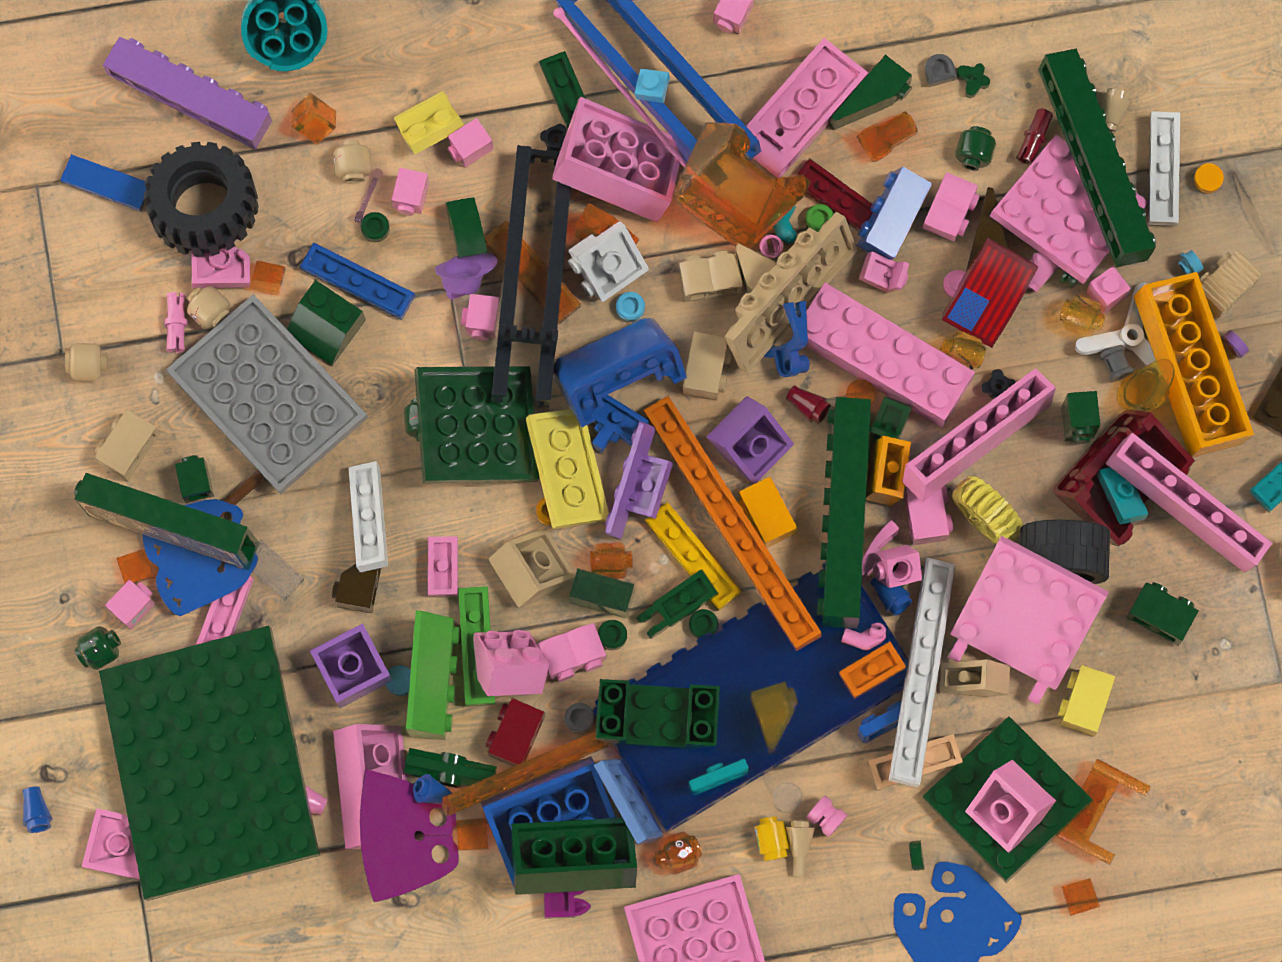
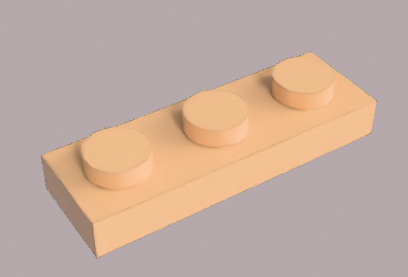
M954 734L927 742L922 776L963 763ZM893 753L868 761L877 791L900 784L889 781Z

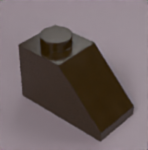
M356 564L342 572L340 581H335L332 589V598L336 599L337 607L373 614L382 568L359 572Z

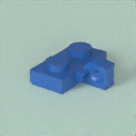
M609 395L602 397L605 407L599 409L597 406L592 413L597 424L594 431L598 432V435L592 442L593 449L602 454L610 441L616 444L619 439L632 446V434L638 428L639 422L649 424V420Z

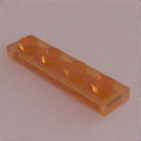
M506 220L484 237L485 243L504 264L509 223ZM522 238L518 280L545 309L549 267ZM563 283L561 286L558 325L581 308V303Z

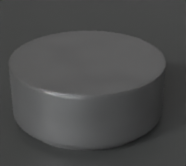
M575 703L566 710L565 723L570 731L577 734L586 733L594 724V713L588 705Z

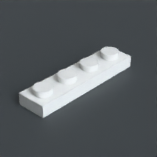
M1152 111L1150 114L1148 225H1178L1180 113Z
M377 461L348 467L356 567L359 572L388 566L380 466Z

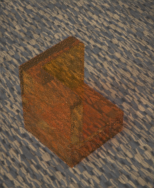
M309 93L292 109L291 127L315 144H319L336 128V110L312 93Z

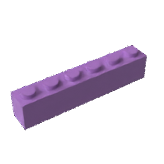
M119 36L103 64L107 75L254 150L258 147L272 122L268 108L257 101L250 103L244 100L243 95L231 88L225 90L219 87L218 82L208 76L201 78L193 74L194 71L185 64L179 63L177 66L169 62V58L156 50L152 53L144 49V45L133 38L126 40Z

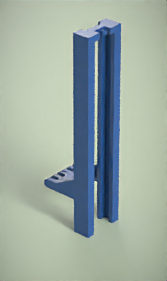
M556 0L558 7L564 9L565 16L634 94L639 75L574 4L578 0ZM606 0L716 122L718 131L700 144L664 103L640 100L672 136L683 158L695 173H698L697 166H699L715 185L727 178L722 167L715 161V157L721 156L720 149L724 152L730 149V142L733 145H737L750 160L762 152L759 140L632 0Z

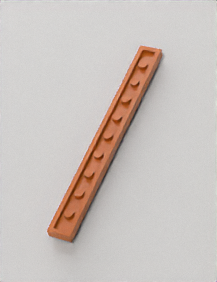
M669 395L644 409L645 416L655 428L659 438L795 650L798 651L820 638L822 633Z

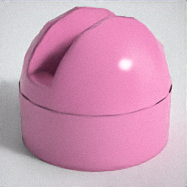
M766 235L761 239L759 249L764 256L775 258L781 254L783 243L775 235ZM767 239H771L774 249L773 253H769Z

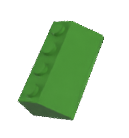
M418 610L415 613L406 730L410 738L446 740V732H452L453 714H448L449 703H454L455 685H450L451 673L456 674L458 657L453 656V645L459 644L460 627H455L454 618Z

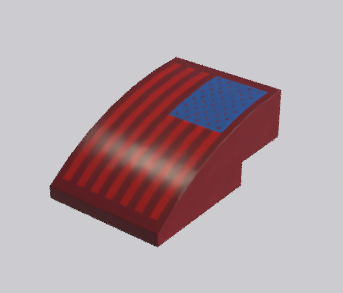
M987 238L959 282L958 289L944 309L942 321L993 348L1025 294L1038 269V265Z

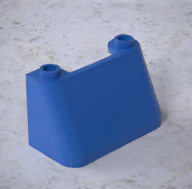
M652 318L640 319L578 350L559 357L554 363L553 369L554 378L581 428L595 422L592 415L594 409L597 406L599 409L605 407L602 397L650 374H654L657 381L662 380V376H668L674 384L687 378L677 347L656 320Z

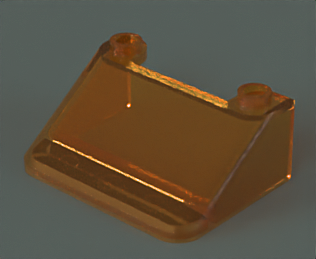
M707 122L675 188L676 202L736 247L739 243L750 249L804 197L811 181L803 175L797 174L790 177H780L779 179L776 177L774 181L743 157L750 149V139L740 126L729 123Z

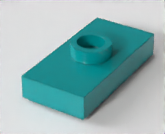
M1282 462L1249 490V493L1268 513L1282 502Z
M1111 467L1098 471L1096 476L1119 524L1139 521L1147 517V509L1135 486Z
M745 758L725 767L723 763L713 765L706 769L708 774L689 781L690 790L693 795L700 794L746 775L749 767Z

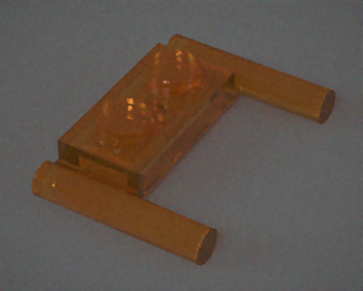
M1097 759L1082 786V789L1093 799V803L1069 824L1057 838L1110 865L1115 854L1089 841L1095 831L1119 783L1145 797L1149 793L1151 786Z

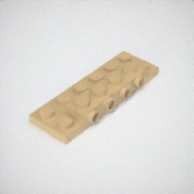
M836 212L822 225L819 232L808 228L807 231L799 233L794 245L787 252L780 254L778 261L770 272L761 275L757 286L752 292L745 294L741 298V302L735 309L739 320L730 327L725 335L739 369L748 374L791 326L783 307L784 303L794 302L795 306L796 302L806 301L807 308L823 284H829L858 251L845 216Z

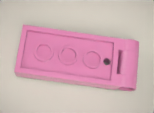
M823 38L746 125L759 140L762 151L753 159L778 179L782 177L831 122V117L865 79L868 72L827 39Z

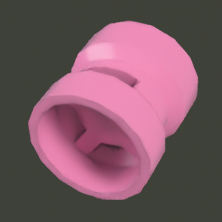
M825 795L806 818L812 824H818L822 827V832L827 837H830L846 819L848 814L842 809H836L832 805V801Z

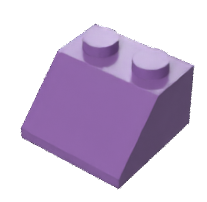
M748 396L707 436L720 455L753 485L794 445L768 409Z

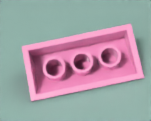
M355 724L333 731L345 849H361L360 804L366 769L407 781V774H404L405 754L401 725Z

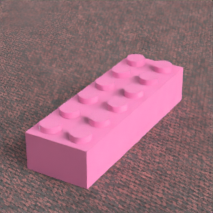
M827 283L823 284L806 311L807 348L887 396L912 406V411L943 428L972 382L975 373L973 370Z

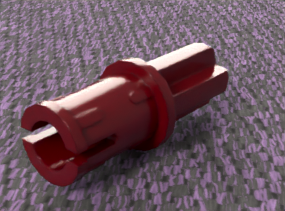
M1044 108L1037 110L1029 130L1024 132L1025 139L1016 155L1018 161L1024 164L1027 162L1028 165L1033 163L1041 143L1046 141L1044 136L1053 118L1052 112Z

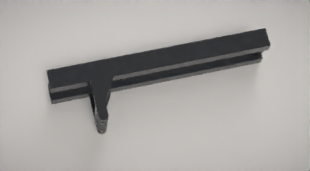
M517 145L491 402L503 403V397L506 398L512 342L541 345L536 401H538V407L549 408L554 359L558 340L557 328L571 192L570 186L558 181L543 328H541L540 332H535V327L527 329V326H523L522 330H517V325H514L529 167L530 164L535 162V158L541 159V162L548 163V160H554L553 165L556 166L560 152L531 149L530 146Z

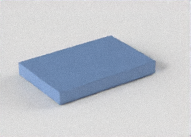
M622 759L602 760L595 764V769L636 843H651L661 839L663 833Z

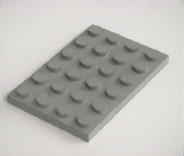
M254 294L166 369L175 382L280 495L368 419L367 414Z

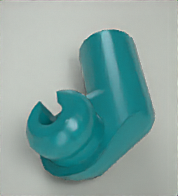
M783 201L772 221L776 236L786 244L793 243L797 237V233L792 229L789 221L796 206L789 201Z

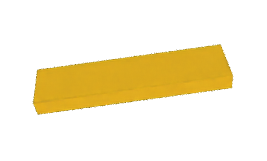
M668 502L659 508L656 519L650 517L645 519V523L689 576H692L701 569L704 570L719 595L710 600L718 611L741 594L742 591Z

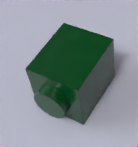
M197 455L182 458L180 463L175 464L181 495L185 503L214 497L208 465L204 457L199 458Z

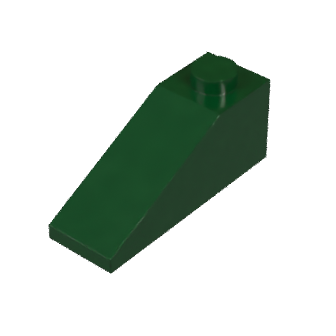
M885 54L831 117L830 127L836 130L892 106L898 98L902 101L912 89L910 86L912 75Z

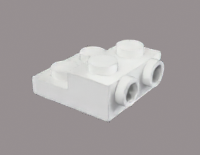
M620 221L599 236L595 237L591 234L568 250L572 256L568 260L571 268L577 275L581 273L585 279L581 283L584 291L589 297L594 295L602 302L649 270L626 226Z

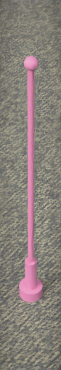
M561 7L556 8L554 16L563 21L695 180L693 184L712 205L713 209L710 213L716 221L720 222L727 218L735 210L732 202L728 198L722 200L707 181L695 173L568 20L564 9Z

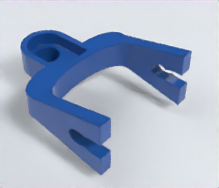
M806 301L796 302L795 306L794 302L783 304L793 331V337L784 345H773L764 355L766 358L775 359L777 371L782 377H794L799 373H806L810 367L808 357L798 353L808 343Z

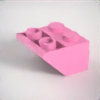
M487 631L474 633L473 641L477 679L487 696L542 694L549 663L529 631Z

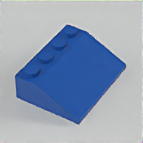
M591 756L480 800L513 887L511 824L616 818Z

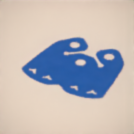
M218 499L203 500L185 505L220 517L224 512H229L233 517L232 522L238 524L241 523L243 512L238 506ZM143 534V544L147 557L159 567L156 576L159 594L166 606L180 617L240 588L246 583L258 562V556L255 554L249 570L240 569L235 565L225 563L224 572L219 573L217 568L221 565L222 561ZM154 544L162 547L159 555H157V549L154 548ZM166 577L170 581H173L169 589H167L168 583L165 580ZM173 598L182 599L180 607H178L177 602L173 601Z
M946 861L935 865L932 886L938 892L959 893L963 891L966 896L963 899H960V897H942L932 905L928 911L927 928L925 930L920 928L926 903L921 895L917 893H901L894 901V928L914 962H979L980 957L993 956L1001 952L1017 934L1022 917L979 873L969 866ZM950 871L955 875V881L952 884H945L942 881L944 872ZM906 903H913L915 905L916 912L914 915L908 916L904 914L903 906ZM951 910L954 914V919L950 923L943 922L941 919L942 911ZM1013 921L1006 932L1004 922ZM990 937L993 939H998V942H993L992 945L988 947Z

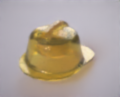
M1159 359L1128 375L1121 382L1117 390L1116 398L1118 404L1123 409L1130 411L1154 412L1158 410L1170 393V386L1175 372L1173 363L1168 359Z

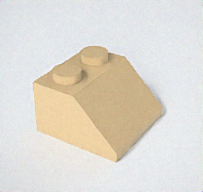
M546 528L509 540L488 558L518 608L539 601L576 578Z

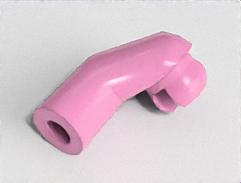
M881 623L872 624L871 628L862 633L846 628L841 642L862 650H869L883 642L886 638V628Z

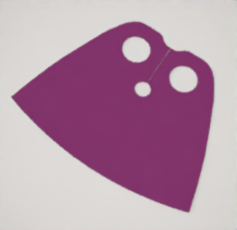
M366 769L360 804V841L365 874L373 902L375 903L416 890L452 872L459 862L458 846L452 836L453 829L457 823L454 806L447 803H419L414 798L413 783ZM441 808L446 813L447 819L443 826L438 827L431 823L429 815L432 809ZM418 830L424 834V838L421 841L416 840L414 837L415 832ZM436 845H443L447 848L449 858L445 863H437L432 858V850Z

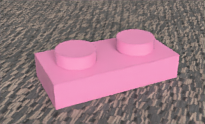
M457 536L428 537L429 597H458Z

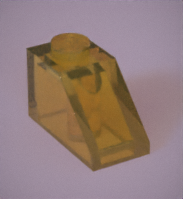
M786 682L753 691L750 696L769 753L775 752L794 715V706L798 705L793 687L788 689Z

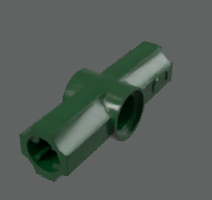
M409 748L404 774L419 778L424 774H429L444 786L454 788L464 786L492 792L497 772V766L469 761L466 757L446 752L437 754Z

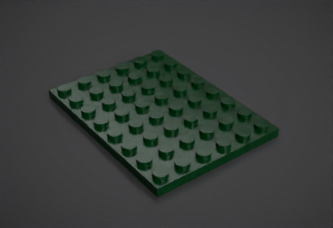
M269 625L99 671L144 900L150 901L320 856L272 628Z

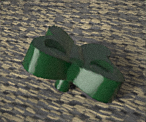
M981 63L976 64L975 67L961 65L957 69V76L967 83L965 95L968 98L975 97L980 89H986L990 85V79L984 75L985 67Z

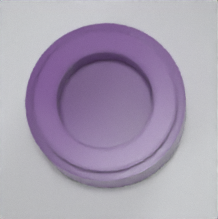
M1228 330L1221 337L1224 345L1237 358H1242L1249 352L1246 344L1233 331Z

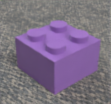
M363 624L310 650L339 708L392 681Z

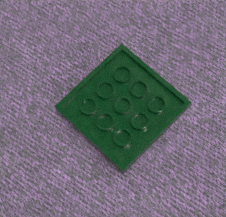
M495 366L416 367L414 372L423 484L537 482L539 480V472L525 419L528 415L534 414L530 366L509 367L506 398L503 397V403L491 402Z
M1010 716L962 759L963 763L955 765L923 795V799L1005 883L1012 879L1093 803V799ZM1013 760L1051 795L1056 802L1042 821L1008 853L965 811L993 771Z

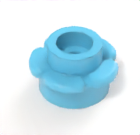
M1192 250L1186 254L1183 252L1180 254L1181 260L1178 262V265L1185 275L1194 272L1199 273L1204 269L1201 261Z

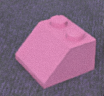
M1011 760L993 771L965 812L1009 853L1042 821L1056 800Z

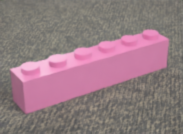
M1035 368L906 464L903 483L922 502L1050 407L1056 387Z
M1132 433L1125 438L1107 460L1106 464L1244 573L1255 567L1272 545V542Z

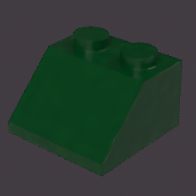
M315 280L299 301L287 330L305 349L333 366L366 319L362 310Z

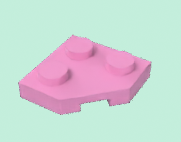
M235 246L227 250L225 247L219 250L220 254L211 256V253L207 252L204 253L203 257H195L191 250L192 288H206L208 286L214 288L250 287V256L242 249L239 250Z
M96 808L82 863L83 868L140 880L128 817L125 814Z

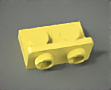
M443 91L394 117L404 141L414 154L447 138L450 134L464 126L461 118L452 108Z

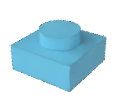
M640 69L634 92L636 100L664 103L670 80L669 72Z

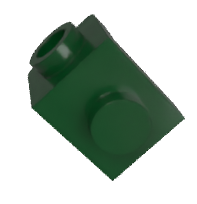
M885 396L869 431L875 433L874 438L877 440L882 436L900 439L912 406Z

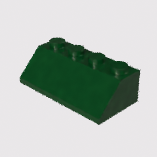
M623 818L511 824L515 895L636 888L638 867L634 837Z

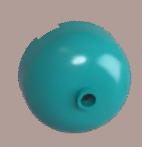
M248 0L244 7L241 18L243 44L252 58L269 66V69L293 71L303 68L314 61V58L326 43L328 33L327 19L319 0ZM284 12L285 19L279 18V13Z

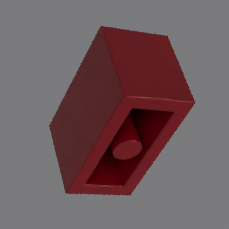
M511 698L509 705L504 703L498 715V720L501 721L497 732L491 731L485 747L489 748V756L522 770L546 717L545 712L514 698Z

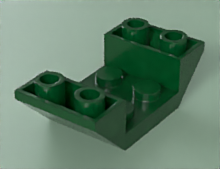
M600 679L596 739L626 746L674 749L716 747L720 686L690 684V688L630 685L628 680Z

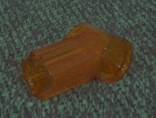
M904 111L881 125L874 124L866 128L856 138L871 162H876L887 156L895 146L918 134V129L911 115Z

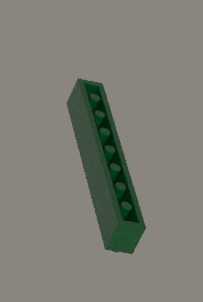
M1077 48L1045 54L1038 71L1115 267L1148 261L1156 248V239L1154 234L1148 229L1145 211L1139 206L1135 186L1129 181L1125 161L1119 156L1115 136L1109 131L1105 111L1100 107L1096 98V88L1093 83H1090L1086 73V63L1083 58H1080Z
M836 397L835 407H829L828 424L833 425V434H827L826 451H832L831 461L826 460L825 478H830V488L824 487L823 505H829L828 515H823L822 533H827V543L821 542L820 560H826L825 570L819 571V588H824V598H818L817 615L823 616L822 626L858 629L871 399Z

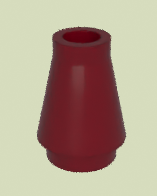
M796 385L789 390L786 396V400L810 423L813 421L817 424L821 423L827 416L829 407H831V404L826 402L827 399L825 397L803 390Z

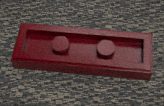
M811 158L808 159L792 179L793 184L819 203L828 206L834 214L838 212L845 216L847 223L857 231H859L866 220L869 221L873 214L870 211L871 202Z

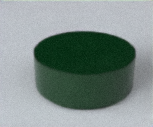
M371 212L365 215L361 221L362 234L368 241L381 242L389 235V221L382 213Z
M701 609L694 612L690 617L689 629L695 638L708 640L718 631V618L712 611Z
M607 620L599 627L598 635L605 649L613 651L625 645L627 630L623 623L618 620Z
M921 840L910 841L909 851L912 870H925Z

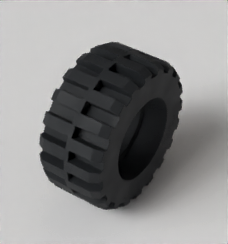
M191 142L190 147L184 148L181 145L175 148L176 152L172 154L167 152L161 157V164L155 163L151 168L152 176H148L145 182L144 202L158 237L163 238L164 243L168 247H176L179 253L188 255L189 251L192 250L195 257H203L204 253L210 252L211 256L220 254L219 250L226 247L227 250L235 247L234 242L237 239L242 241L248 235L246 228H253L256 221L254 215L258 213L259 208L256 187L248 166H245L244 160L238 154L233 155L232 149L226 146H222L219 149L217 143L207 142L206 145H201L200 142ZM202 183H213L227 190V195L221 205L207 214L188 215L176 209L180 196L192 186Z

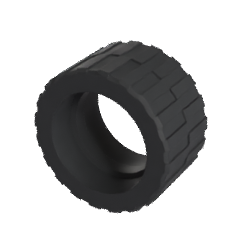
M1054 519L1034 521L1021 527L1020 545L1093 584H1101L1108 580L1110 530L1104 525L1087 521Z

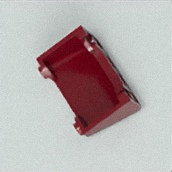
M1127 409L1120 413L1058 481L1053 489V493L1081 519L1107 527L1110 530V543L1114 546L1119 547L1129 541L1133 535L1132 530L1134 527L1131 522L1119 524L1096 474L1101 469L1110 468L1106 462L1119 444L1133 433L1185 475L1189 473V467L1195 462L1191 455L1151 412ZM1137 489L1143 503L1145 504L1149 497H1147L1144 493Z

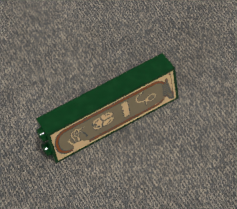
M85 473L83 480H80L75 487L74 500L89 517L247 570L250 569L260 544L247 526L89 473Z

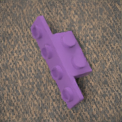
M639 422L638 428L632 434V447L629 456L626 457L623 463L624 473L620 484L615 489V502L605 522V533L617 539H621L630 512L656 519L673 465L670 461L648 455L655 428L644 422Z

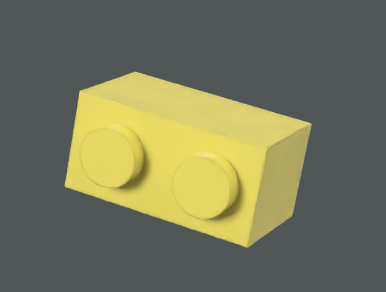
M1084 665L1080 666L1078 672L1072 671L1067 684V688L1072 689L1069 699L1062 700L1058 711V716L1062 717L1060 725L1094 737L1098 732L1116 676Z

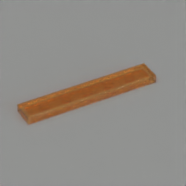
M596 731L443 797L442 808L446 816H450L608 747L609 742L597 740Z

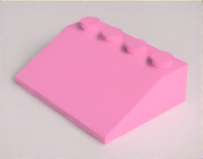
M580 97L558 155L552 179L658 223L671 203L680 162L649 125ZM661 131L670 141V143L675 147V149L680 153L672 136L664 131Z

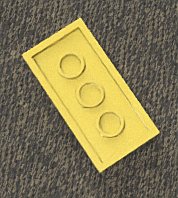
M571 409L528 415L525 419L552 529L605 522L609 511L588 426L586 425L581 428Z

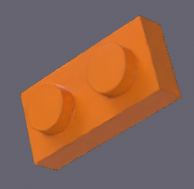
M888 642L840 671L839 675L854 699L904 670L906 666L892 643Z

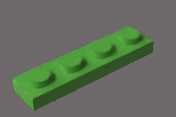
M488 586L458 588L466 707L496 705L495 696H487L477 679L473 641L474 633L491 631Z

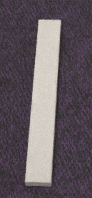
M928 557L924 562L889 781L917 788L921 783L955 571V564Z

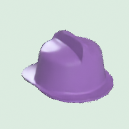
M490 252L462 258L455 256L449 261L436 266L435 272L441 277L447 297L453 300L476 293L480 287L483 275L494 269L498 260Z

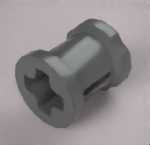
M1123 345L1112 347L1100 354V358L1105 360L1111 374L1109 377L1110 382L1120 381L1135 373L1133 367H1129L1123 353L1125 351Z

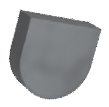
M935 54L927 60L925 75L929 87L957 80L954 64L948 56Z

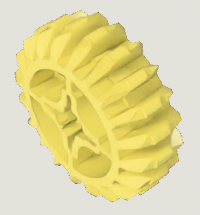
M968 476L957 485L952 494L954 504L964 515V518L985 538H988L997 545L1001 535L1013 542L1019 537L1021 527L1023 526L1021 519L1018 517L1017 512L1013 510L1012 505L997 490H994L990 484H986L983 479Z

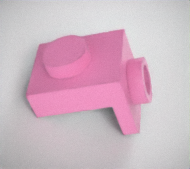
M873 251L869 252L866 255L859 280L887 293L900 290L907 282L909 263L905 261L896 263Z

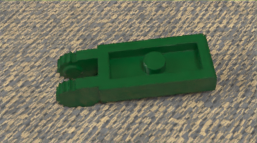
M701 569L654 601V605L637 616L636 619L642 624L660 612L664 620L650 628L647 632L648 637L652 639L668 627H673L719 595L704 570Z

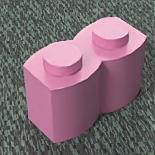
M946 172L925 219L923 229L953 242L957 235L963 237L969 220L964 219L968 209L974 211L980 195L976 193L978 185Z
M594 623L538 643L540 650L549 663L548 674L550 679H558V682L573 678L575 671L584 668L586 672L596 670L602 667V662L606 660V654Z

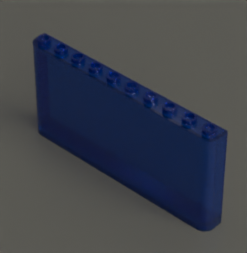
M825 562L824 564H822V567H823L822 570H825V564H826V562ZM810 571L797 579L798 584L792 588L818 626L822 636L800 650H795L768 606L758 602L747 609L748 615L739 620L737 617L731 618L721 625L723 630L714 635L711 632L706 633L696 640L698 645L689 650L684 647L671 655L672 660L663 666L660 662L651 666L645 671L647 674L645 677L638 681L636 678L628 680L630 685L678 688H690V684L720 686L716 747L674 749L626 746L612 743L666 833L676 829L904 690L908 657L862 585L858 629H848L862 633L871 628V625L874 623H881L886 628V638L883 642L869 650H862L841 642L846 628L822 626L823 616L817 615L818 598H824V588H819V572L813 574ZM891 642L906 668L854 699L840 677L839 672L886 643ZM598 699L595 701L596 707L592 710L596 719L598 710ZM745 758L749 767L746 775L700 794H692L689 781L708 774L707 768L719 763H723L725 767Z

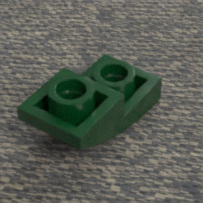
M471 197L445 202L450 230L453 231L457 257L462 258L487 253L475 198Z

